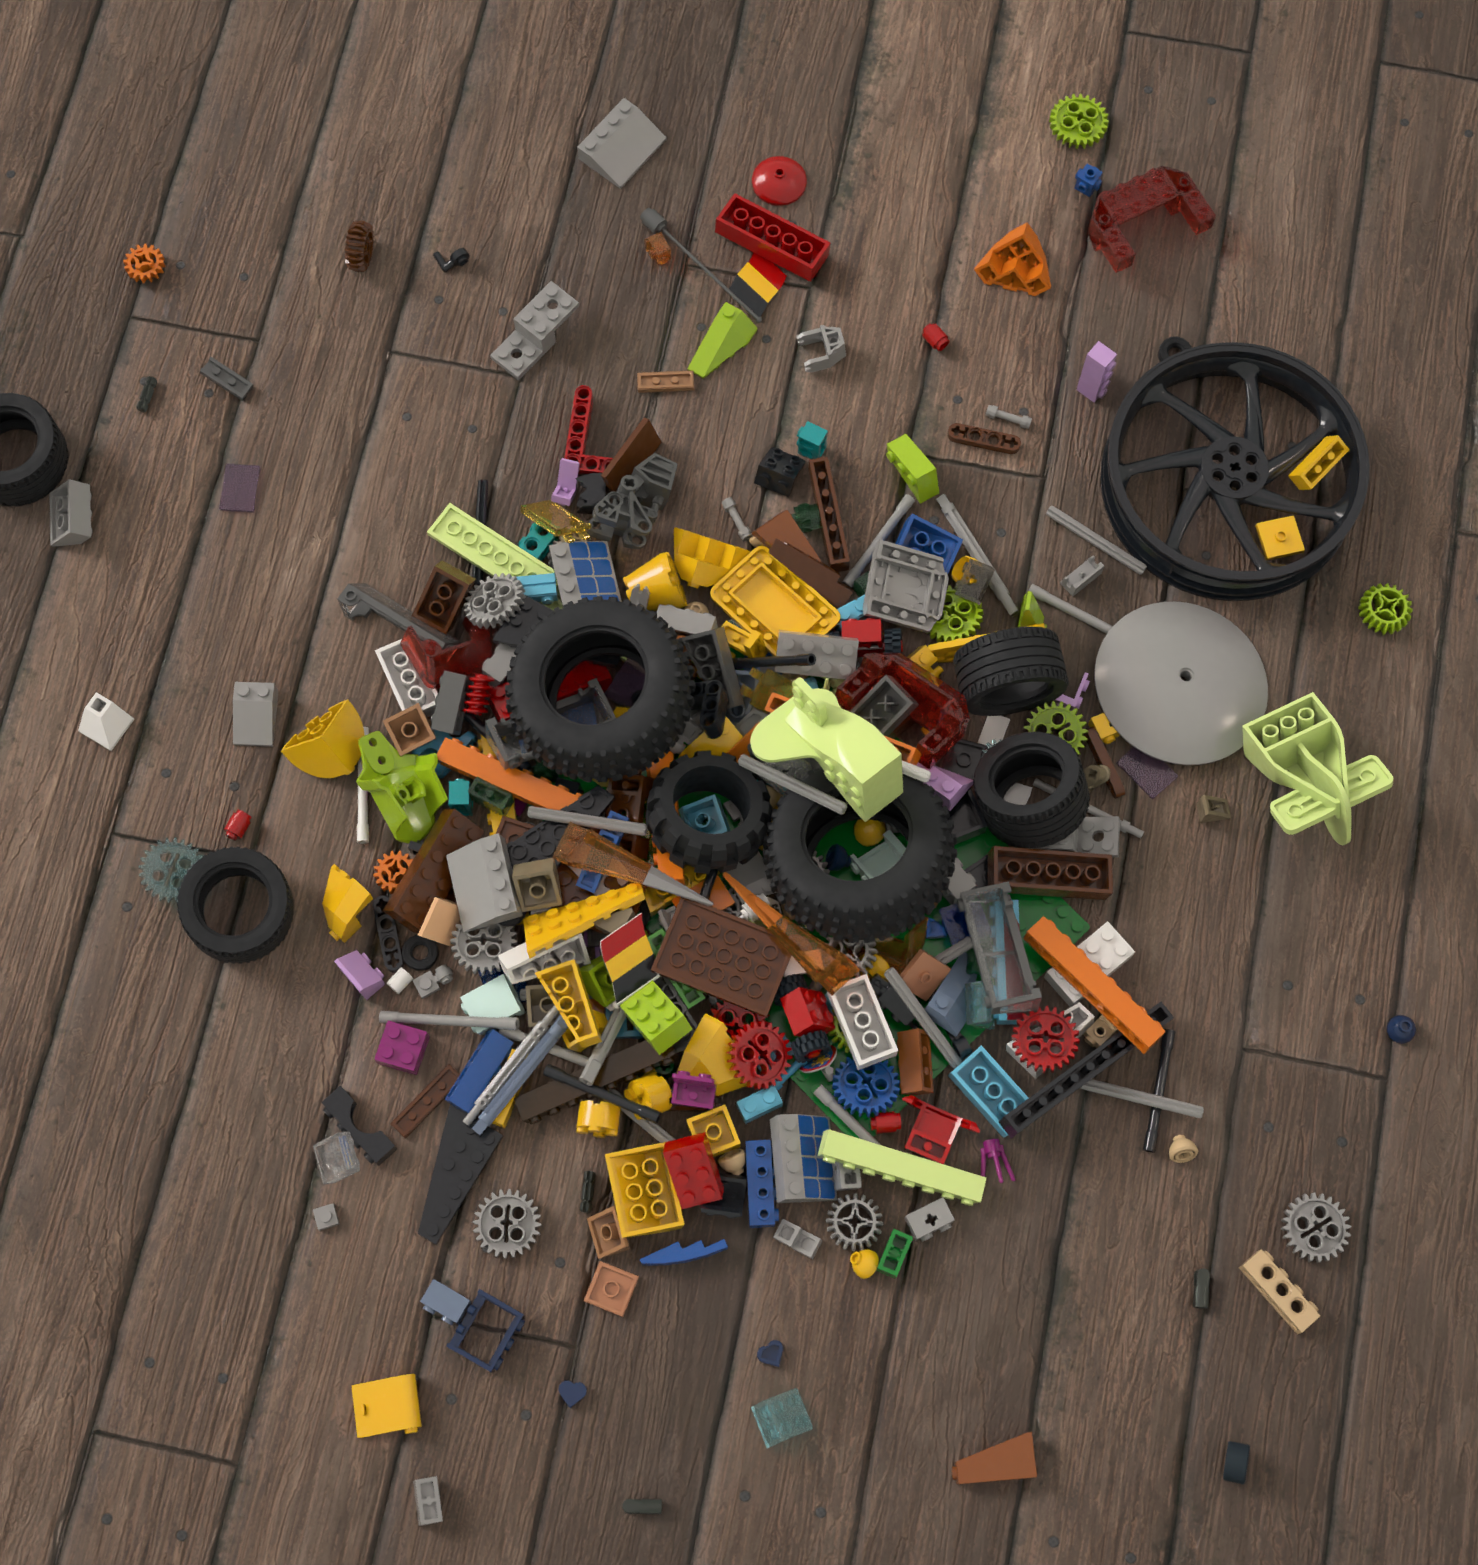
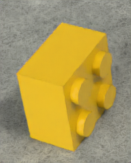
M726 1105L686 1119L691 1135L706 1132L714 1157L741 1147Z

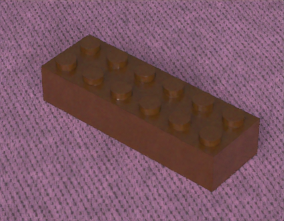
M443 809L383 911L413 933H419L434 898L445 899L453 886L446 855L480 839L485 831L456 809Z
M993 846L988 852V886L1009 881L1010 893L1106 900L1113 894L1112 855ZM1000 887L990 889L988 892H999Z

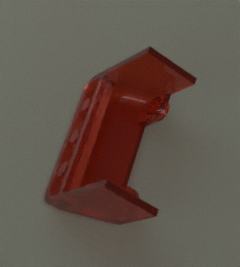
M466 616L462 624L472 640L442 650L439 643L435 640L427 639L421 641L411 625L408 626L400 645L423 683L428 688L437 689L440 688V677L443 675L444 670L467 676H474L475 674L472 672L483 673V663L486 659L492 657L489 628L485 629L484 626L481 628L477 625L474 626Z

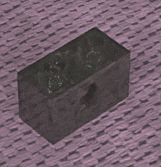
M970 558L969 562H966L963 566L962 573L964 574L962 579L958 580L955 585V595L980 606L995 569ZM970 579H976V584H971Z

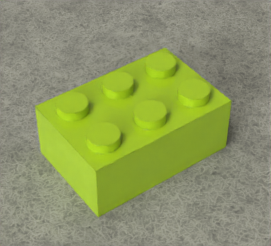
M653 980L619 1005L629 1021L659 1055L693 1030L682 1012Z

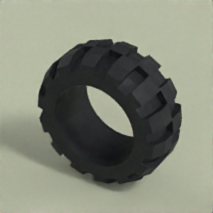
M711 750L697 751L692 758H689L686 754L670 762L669 768H663L653 780L645 815L647 829L653 834L652 841L662 854L665 852L670 854L669 860L681 868H684L685 865L694 867V873L710 874L711 869H718L720 874L737 869L738 862L742 865L746 864L757 855L759 847L763 845L764 837L768 833L767 823L772 821L773 807L769 802L771 796L763 780L756 781L758 774L740 766L736 762V756L722 752L721 756L711 755ZM698 791L714 792L734 803L742 815L743 823L726 833L709 834L700 832L687 825L679 817L674 804L681 797L689 793Z

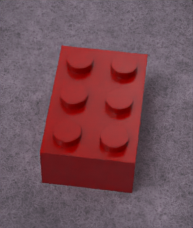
M706 1132L665 1142L663 1155L681 1208L686 1209L721 1200L724 1186Z

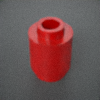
M930 323L923 329L922 337L933 349L942 351L949 344L948 336L936 323Z
M237 810L236 813L232 814L224 828L225 835L234 841L242 839L251 824L250 820L252 817L244 811Z
M890 1111L886 1113L880 1112L878 1116L874 1115L873 1118H870L871 1130H875L876 1134L892 1133L900 1130V1113Z

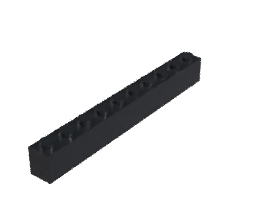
M1162 1001L1147 1011V1014L1153 1020L1158 1021L1162 1027L1174 1018ZM1118 1032L1005 1115L999 1121V1124L1012 1139L1136 1046L1121 1032Z

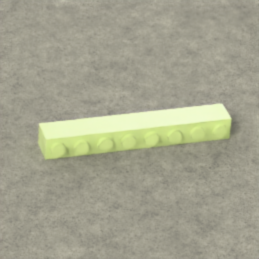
M830 1129L823 1132L817 1155L823 1157L824 1162L835 1164L836 1161L842 1163V1167L850 1170H855L856 1167L862 1169V1173L875 1176V1174L883 1176V1180L890 1182L895 1180L902 1181L903 1186L910 1188L918 1186L922 1188L921 1191L929 1194L938 1192L945 1199H961L962 1204L969 1206L981 1202L986 1183V1177Z

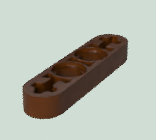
M954 423L948 429V438L954 443L1006 454H1016L1021 446L1020 438L1012 434L960 423ZM955 430H959L958 436L954 435ZM977 433L980 439L974 441L970 438V435ZM996 437L999 443L995 445L990 444L988 439ZM1002 439L1005 440V441H1004V446H1001V444H1002ZM1011 442H1014L1013 448L1010 447Z
M1095 727L1087 728L1088 733H1085L1084 737L1088 739L1086 742L1097 765H1106L1110 769L1111 775L1106 784L1115 799L1124 796V786Z

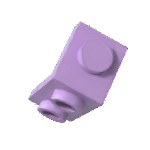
M565 458L560 460L558 483L552 494L551 502L570 506L576 495V478L579 473V462Z
M1084 673L1075 698L1073 699L1062 694L1053 700L1057 706L1062 701L1064 708L1071 704L1070 711L1075 708L1079 709L1083 700L1082 697H1079L1081 691L1086 692L1090 682L1086 680L1088 673Z

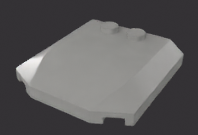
M881 539L877 541L871 560L863 603V615L921 632H930L943 613L949 580L948 574L943 567L944 559Z

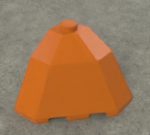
M1028 222L1013 229L995 243L974 268L983 283L992 286V284L1003 286V289L1016 292L1020 290L1028 292V295L1037 296L1051 289L1046 256L1037 235Z

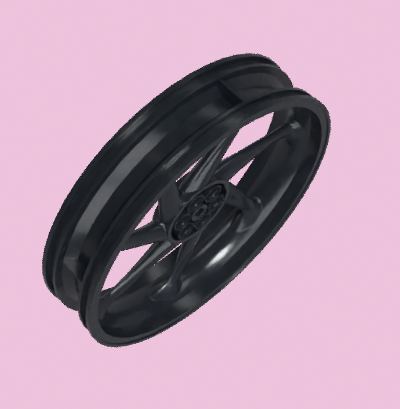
M1238 342L1213 343L1186 349L1159 362L1147 371L1127 393L1117 411L1104 448L1100 474L1101 494L1107 516L1117 537L1134 558L1147 566L1146 569L1151 574L1179 590L1196 596L1223 601H1250L1278 595L1297 587L1309 580L1332 559L1345 536L1354 525L1364 504L1369 483L1370 463L1364 432L1353 409L1341 392L1316 369L1287 353L1270 347ZM1210 376L1241 378L1246 386L1244 438L1236 437L1220 424L1167 391L1166 388L1184 381ZM1258 382L1288 394L1305 406L1319 420V427L1312 434L1267 460L1264 454V433ZM1162 402L1193 424L1212 443L1208 446L1172 452L1128 464L1121 462L1124 439L1134 417L1141 408L1154 403ZM1338 435L1350 449L1341 458L1345 472L1346 491L1342 498L1332 507L1302 502L1265 488L1267 484L1278 478L1312 451L1326 436ZM1246 461L1252 462L1253 465L1248 464ZM1196 467L1198 471L1180 506L1167 541L1164 543L1148 529L1134 511L1126 495L1128 481L1131 476L1139 473L1171 468ZM1213 477L1219 478L1220 481L1214 480ZM1230 487H1235L1237 491L1232 490ZM1207 496L1216 502L1221 514L1257 571H1235L1216 568L1194 561L1181 553L1179 549L1180 541L1192 518ZM1248 504L1279 512L1331 520L1334 526L1325 539L1305 557L1290 564L1271 563L1265 559L1257 546L1240 505Z

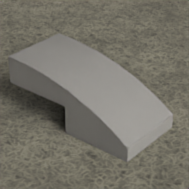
M782 1219L773 1236L774 1239L812 1260L822 1243L820 1238L785 1219Z

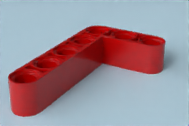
M586 385L579 386L575 391L564 457L565 459L580 463L578 475L603 473L613 459L585 455L593 406L592 390ZM581 396H588L585 399L580 398ZM580 412L585 413L582 416L577 415ZM578 429L583 430V431L580 432V433H576V432H575V431L578 430ZM575 446L580 447L578 450L572 449ZM589 466H596L595 469H588Z

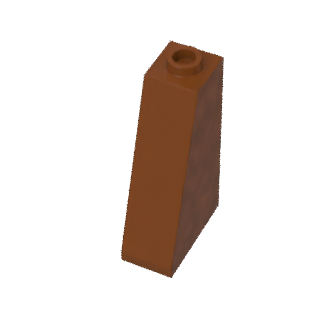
M788 510L782 511L752 532L753 536L769 549L775 539H778L783 543H789L822 562Z
M1032 1432L1024 1433L955 1461V1466L951 1467L952 1479L956 1480L957 1484L1037 1477Z

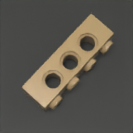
M1261 1249L1244 1262L1239 1269L1295 1333L1300 1334L1320 1317L1317 1312L1318 1308L1313 1302L1307 1301L1303 1297L1304 1293L1298 1285H1293L1288 1280L1289 1276L1286 1271L1281 1267L1278 1268L1273 1263L1274 1258L1270 1253ZM1263 1268L1270 1271V1279H1265L1262 1276ZM1277 1285H1282L1285 1288L1284 1296L1277 1293ZM1293 1301L1297 1302L1300 1306L1298 1313L1294 1312L1291 1308Z

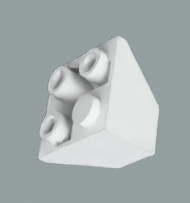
M96 692L84 708L78 731L112 751L134 721V718L112 701Z

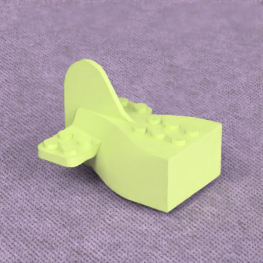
M799 677L792 682L794 696L760 721L753 730L750 740L752 752L758 759L765 762L814 758L825 771L824 774L827 779L835 785L849 805L866 822L903 793L902 755L874 725L860 716L840 708L837 698L832 692L826 689H812Z
M1313 692L1242 725L1243 750L1247 759L1273 782L1296 789L1270 804L1271 815L1283 831L1289 835L1296 834L1324 820L1334 840L1340 845H1346L1351 841V807L1393 786L1392 774L1377 756L1369 755L1346 765L1342 731L1336 720Z

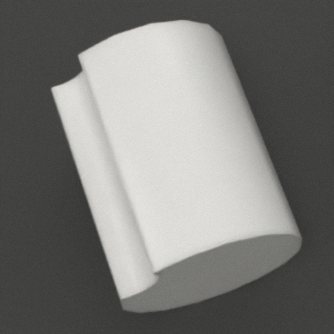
M400 967L386 984L397 994H400L413 980V977Z

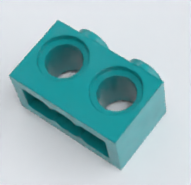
M807 421L805 426H801L797 433V437H799L796 443L798 454L809 459L821 458L827 447L828 430Z
M540 518L538 522H534L531 525L528 535L521 538L518 547L542 562L549 553V545H553L554 540H559V536H561L560 529ZM543 531L548 532L547 535H540V533ZM531 546L537 547L535 550L528 549Z
M466 779L449 781L450 809H456L464 816H473L474 792L470 782Z

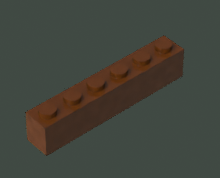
M828 457L810 459L808 471L828 566L838 572L849 570L850 559Z

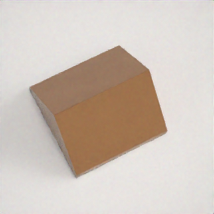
M419 703L383 720L400 756L436 739L434 730L431 729V721Z
M615 1206L587 1218L598 1259L630 1250L627 1238L621 1237Z

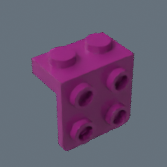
M678 1071V1074L673 1073L674 1087L671 1104L713 1110L717 1085L715 1079L711 1078V1075L699 1074L697 1077L691 1076L690 1072Z

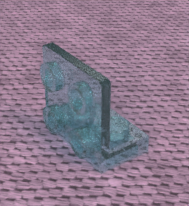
M983 982L966 983L964 996L966 999L965 1016L967 1025L989 1030L995 1029L993 1014L991 1015L990 1008L986 1009L984 1003L986 993Z
M797 1388L766 1399L751 1407L767 1448L813 1429Z

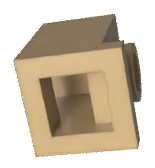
M1101 1015L1083 1035L1085 1036V1041L1091 1047L1095 1046L1098 1048L1116 1032L1117 1028ZM1100 1029L1103 1035H1099L1096 1030Z

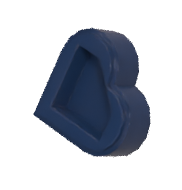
M773 1340L768 1343V1346L759 1348L757 1352L758 1360L764 1364L779 1367L783 1353L782 1343L778 1340Z
M563 1381L559 1385V1393L569 1408H571L586 1396L587 1388L580 1382L573 1384L571 1381Z

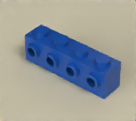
M489 1029L444 1100L463 1112L469 1113L475 1106L474 1102L490 1084L489 1081L492 1076H496L501 1070L502 1066L500 1064L504 1058L509 1057L513 1049L511 1046L514 1042L494 1029Z
M771 1140L745 1141L750 1228L775 1227V1221H779L778 1208H774V1200H777L776 1187H773L775 1174L774 1166H772L773 1151Z

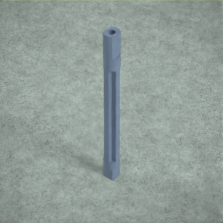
M561 1014L479 1115L478 1121L471 1128L477 1134L481 1135L486 1127L493 1123L569 1028Z

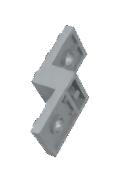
M550 281L513 318L515 331L490 355L491 359L519 381L556 343V329L579 307V302ZM556 303L558 306L555 309H549L548 305ZM520 352L522 356L520 358H513L512 354Z
M1119 816L1085 817L1079 827L1065 839L1053 845L1029 849L1109 854L1112 857H1119L1120 818ZM1096 833H1103L1104 838L1096 842L1093 839Z

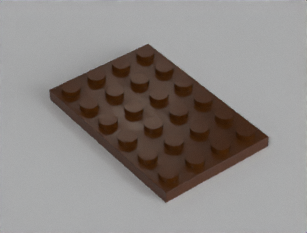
M681 897L652 965L651 972L767 1018L797 940L712 906Z

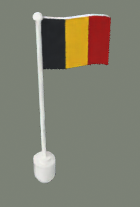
M763 893L756 895L772 907L770 901ZM746 902L741 905L742 910L740 912L742 915L739 918L747 921L751 920L752 922L759 918ZM642 913L600 941L602 958L613 985L615 996L614 1008L618 1009L619 1005L649 982L661 977L651 972L655 959L644 931Z

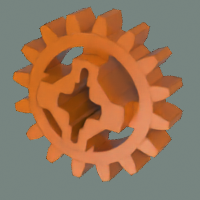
M144 244L142 248L137 245L136 250L130 249L131 254H125L127 259L123 260L125 264L124 269L130 278H134L135 282L141 279L142 283L145 284L147 279L152 282L153 277L159 278L158 273L163 274L162 268L166 266L164 263L165 259L160 250L155 249L154 245H151L149 248L147 244Z
M393 850L390 856L384 853V859L377 860L380 865L374 866L377 873L373 874L375 879H378L376 881L377 885H382L381 889L384 892L388 889L390 894H393L407 871L406 868H403V862L409 868L413 861L408 853L403 856L400 850L397 855H395ZM383 875H385V877H388L389 882H386L384 880Z

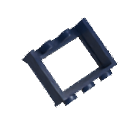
M479 1289L477 1297L473 1304L469 1306L462 1323L458 1325L455 1335L446 1347L492 1373L494 1369L498 1371L504 1360L501 1358L505 1350H510L515 1341L512 1339L516 1331L520 1332L526 1321L523 1320L524 1314ZM486 1300L515 1316L488 1364L459 1348Z

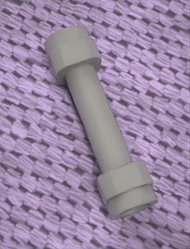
M989 405L985 415L992 419L998 417L1020 424V428L1029 429L1032 418L1023 415V417L1004 412L998 410V406Z
M731 497L722 501L723 508L726 512L730 513L739 530L738 535L743 542L748 541L753 535L750 528L744 525L735 509L736 503Z

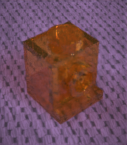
M661 232L644 239L646 252L648 251L651 259H655L658 265L665 264L671 259V249Z

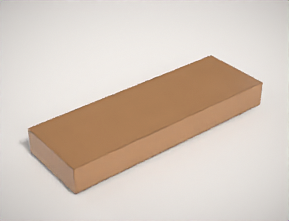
M693 371L637 373L638 393L694 391Z

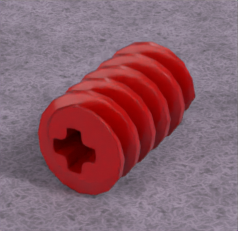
M472 672L475 674V677H469V680L474 682V684L467 686L472 692L466 693V696L471 699L464 701L469 708H464L462 711L482 715V713L488 712V709L483 706L490 704L485 698L492 695L487 692V690L493 689V686L488 682L495 681V678Z

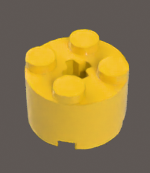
M654 1071L641 1076L628 1084V1088L624 1090L625 1098L661 1113L672 1107V1104H669V1098L672 1097L671 1089L662 1076L658 1077L655 1075L657 1072ZM634 1114V1116H635L638 1120L643 1119V1118L639 1117L637 1114Z
M594 1101L580 1102L576 1133L588 1134L590 1132L596 1138H605V1135L617 1136L620 1120V1108L618 1106L600 1101V1103H593Z

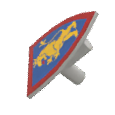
M831 1045V1051H828V1054H824L821 1058L818 1057L817 1060H811L807 1065L801 1066L799 1071L811 1073L821 1070L828 1082L832 1081L834 1074L833 1068L830 1065L837 1055V1049Z

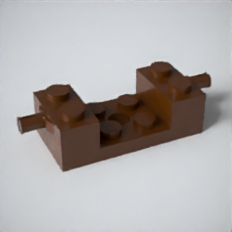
M641 769L638 770V774L628 778L627 775H624L622 780L613 781L612 778H609L608 792L615 797V800L605 811V818L608 817L610 810L622 814L625 810L627 817L630 818V822L642 823L645 798H648L655 778L641 775ZM624 833L616 853L635 859H647L649 839L641 838V835Z

